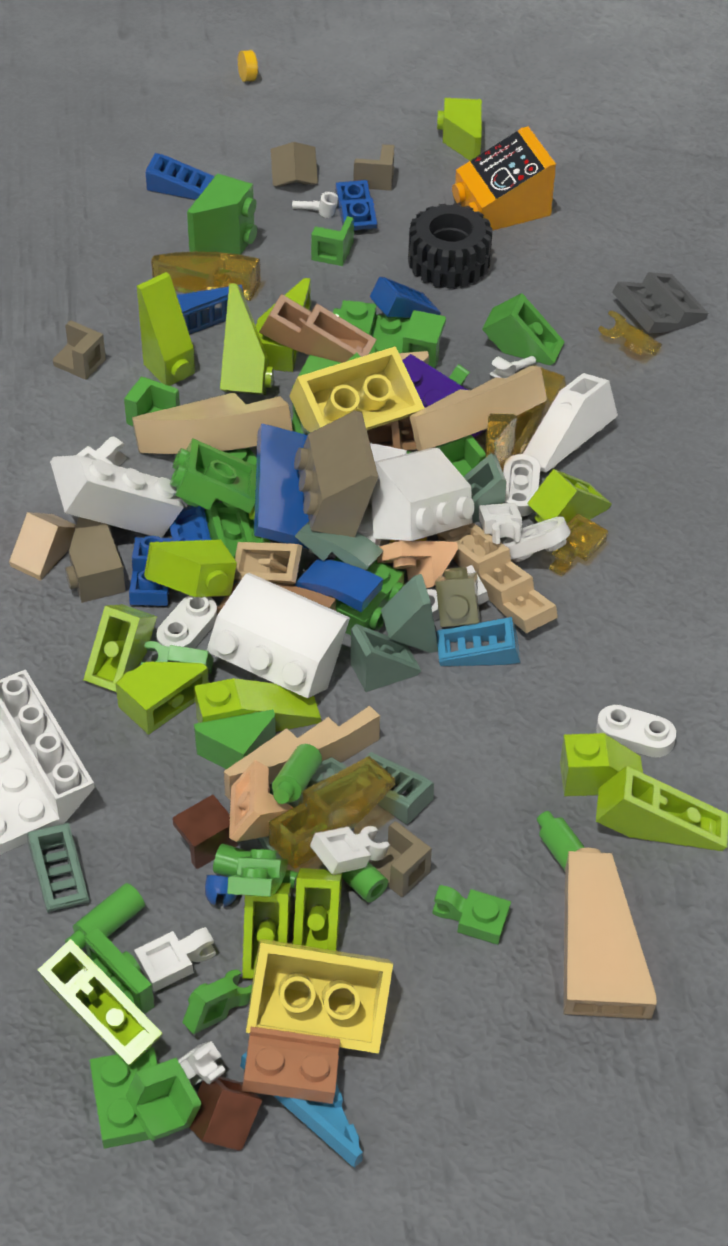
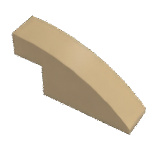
M234 392L132 417L138 451L150 454H177L180 448L187 449L192 438L221 451L257 446V433L261 423L293 431L289 405L281 396L245 404Z

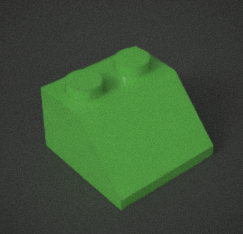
M217 173L187 211L190 264L200 265L239 256L248 244L254 242L257 235V226L254 225V213L257 202L253 196V184Z

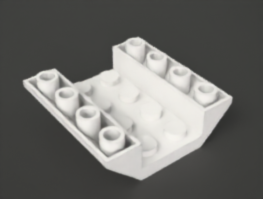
M26 669L0 680V855L28 843V832L65 824L95 788L93 780Z

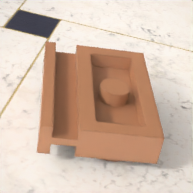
M251 1026L242 1091L333 1104L340 1039Z

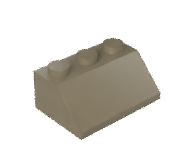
M353 411L309 433L304 447H299L296 452L294 468L299 470V491L304 494L303 510L304 514H308L311 531L349 537L356 536L378 480V473L364 418L360 411Z

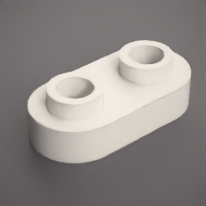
M516 454L509 457L504 463L503 474L507 481L505 503H516L522 517L534 512L527 503L539 488L540 464L530 455Z
M555 517L522 528L520 542H515L511 537H503L500 542L510 549L511 559L514 562H520L532 556L534 552L544 549L547 552H551L563 547L567 543L566 538L570 535L571 531L563 517Z
M190 595L185 597L158 627L156 633L157 642L168 647L175 645L195 649L214 627L217 617L215 601L211 597H193Z
M622 705L607 706L598 715L596 732L607 734L633 752L649 757H663L673 750L676 729L669 720Z

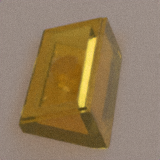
M490 413L487 422L485 453L486 457L491 453L496 455L500 467L504 471L505 461L513 456L516 415Z

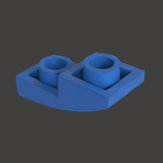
M368 181L337 182L335 192L338 195V208L342 224H344L347 216L354 217V230L377 228L373 198H370Z
M158 536L135 538L132 555L133 571L129 590L130 605L168 606L170 588L146 579L144 573L150 542L173 541L172 538H160Z
M317 559L296 581V587L336 598L359 612L366 608L382 590L383 578L369 571L347 563L327 559L325 561Z

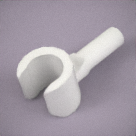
M325 192L321 195L320 201H293L292 208L318 211L322 217L330 218L335 214L338 195L332 192Z
M498 356L492 361V365L497 368L490 375L494 378L506 379L515 374L519 369L535 364L536 359L534 356H530L510 363Z

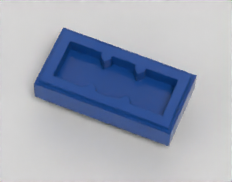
M201 506L183 508L170 526L173 541L212 540L205 509Z

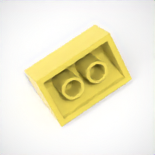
M396 346L298 376L289 395L303 427L310 433L353 411L362 412L366 430L410 417L425 408Z
M260 939L252 982L246 1033H250L251 1026L336 1038L340 1039L339 1047L379 1053L393 963L389 959Z

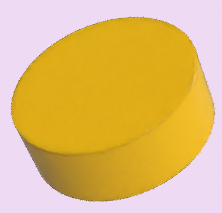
M241 50L238 54V71L243 82L255 81L258 75L257 58L252 50Z

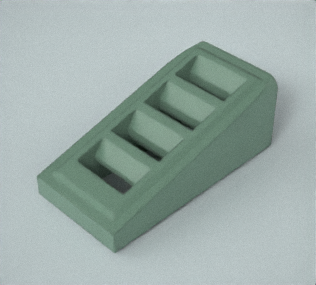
M370 752L352 769L359 774L358 791L407 825L433 800V782L375 753ZM371 767L376 770L368 779L362 777ZM383 775L387 777L380 785L375 783ZM396 783L398 786L393 791L389 788ZM405 790L409 792L406 797L401 795Z
M69 823L28 832V845L47 913L89 903ZM58 846L64 847V851L42 856L41 850ZM65 859L68 861L67 865L50 869L45 867V864ZM67 873L72 874L71 879L49 883L48 878ZM71 887L76 888L77 894L57 899L53 898L52 892Z

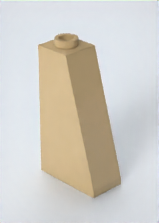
M581 848L577 851H569L565 866L563 1014L652 1019L657 1005V997L612 853H601L600 850L595 848Z

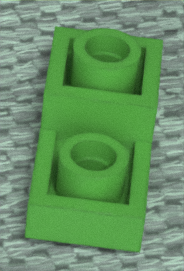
M251 849L250 857H238L237 875L228 876L227 894L273 896L283 882L288 867V859L276 858L277 850Z

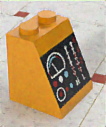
M529 126L523 127L456 169L455 184L452 185L453 197L462 207L468 206L473 208L474 212H481L484 218L489 220L492 231L551 216L556 163Z

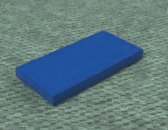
M261 423L257 433L254 536L286 544L302 545V548L309 549L295 537L298 531L309 522L308 514H304L303 510L304 494L299 491V470L294 468L296 452L299 447H304L308 435Z

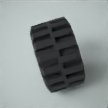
M439 204L438 207L430 206L426 208V212L420 211L416 214V218L412 219L409 228L408 264L412 268V273L416 277H421V281L425 283L431 282L436 287L468 286L469 282L476 283L479 281L480 277L486 275L487 268L490 267L492 228L490 227L489 220L485 219L481 212H474L473 208L468 206L462 207L460 204Z

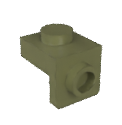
M466 567L450 568L444 570V576H439L435 581L441 627L478 624L480 622L476 582L478 581L477 572L467 573Z

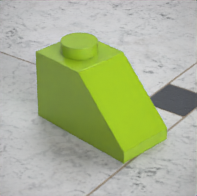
M444 98V111L438 110L437 129L443 130L444 144L470 161L480 155L482 99Z
M556 469L550 472L527 503L537 513L534 518L538 522L555 517H563L570 531L605 512L612 505L588 482Z
M221 539L150 542L144 576L150 581L193 597L230 596L237 562Z
M123 604L105 606L83 680L116 692L115 682L120 680L126 672L136 669L146 655L145 642L151 639L157 616Z
M146 661L136 669L126 672L120 680L115 682L118 707L149 735L195 703L194 686L209 683L208 668L203 663Z
M605 733L564 734L560 759L564 796L598 795L599 787L625 766L643 773L641 756Z
M300 868L296 880L293 944L337 951L342 873L332 875L329 870Z
M282 883L278 891L271 897L245 895L242 978L253 979L260 939L289 943L291 883Z

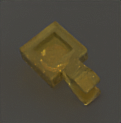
M609 311L608 315L615 319V326L611 330L600 326L598 330L601 334L611 339L622 336L627 339L623 345L641 356L643 351H646L656 356L663 345L662 343L628 323L623 315L615 311Z
M577 513L567 523L571 531L570 535L566 538L567 543L552 552V556L556 560L550 565L549 569L563 576L571 567L576 556L587 561L606 542L608 530Z

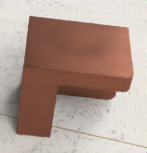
M213 794L173 817V826L190 845L191 863L196 869L213 861L222 843L233 847L238 846L237 842L229 838L230 814Z
M218 1077L208 1084L203 1080L197 1093L201 1106L189 1128L203 1142L241 1150L262 1099L253 1092L242 1091L243 1083Z

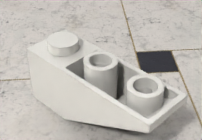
M582 373L559 391L523 453L534 457L539 462L540 471L547 472L554 468L561 460L577 450L584 442L604 429L608 423L618 416L609 380Z

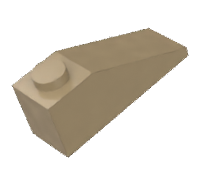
M79 517L69 548L71 566L65 567L70 590L77 588L81 603L126 592L123 566L108 525Z

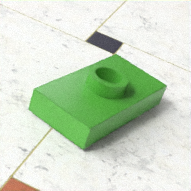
M98 928L85 936L87 956L143 1014L153 1009L152 984L142 975L140 966L135 958L127 951L121 953Z

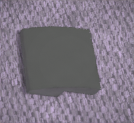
M648 272L642 283L618 281L612 291L616 298L648 333H661L682 329L705 320L709 314L672 274Z

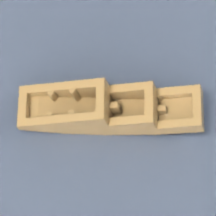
M528 366L506 379L495 377L471 391L460 389L411 415L410 421L417 450L433 448L487 429L547 401L541 367Z
M472 522L468 525L437 533L439 541L457 542L458 550L453 556L454 561L459 567L473 566L487 590L489 600L507 618L512 617L513 622L525 633L558 618L556 605L534 590L533 577L511 562L510 549L501 542L500 544L493 543L492 536L485 534L484 530Z
M368 706L341 726H338L327 717L298 738L288 729H285L224 771L225 796L231 800V786L254 760L269 767L268 786H270L296 747L301 744H310L316 747L322 755V761L332 757L341 763L379 740L380 715Z

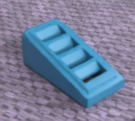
M512 617L436 631L440 666L509 665L520 663L518 636ZM482 641H489V645L483 646ZM451 642H458V651L451 652ZM467 642H473L474 648L467 649Z

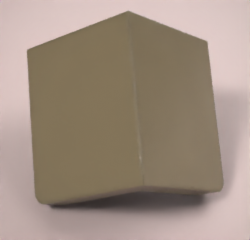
M291 142L271 149L272 180L274 186L281 187L294 182L307 185L317 184L316 150L314 146Z
M382 144L380 160L355 159L353 181L367 180L369 189L391 191L394 174L395 145Z
M70 320L65 325L67 345L53 358V365L87 380L106 360L104 337L102 333Z
M394 821L388 827V843L390 846L385 857L378 861L369 860V862L388 879V887L403 898L430 873L432 848L397 821Z

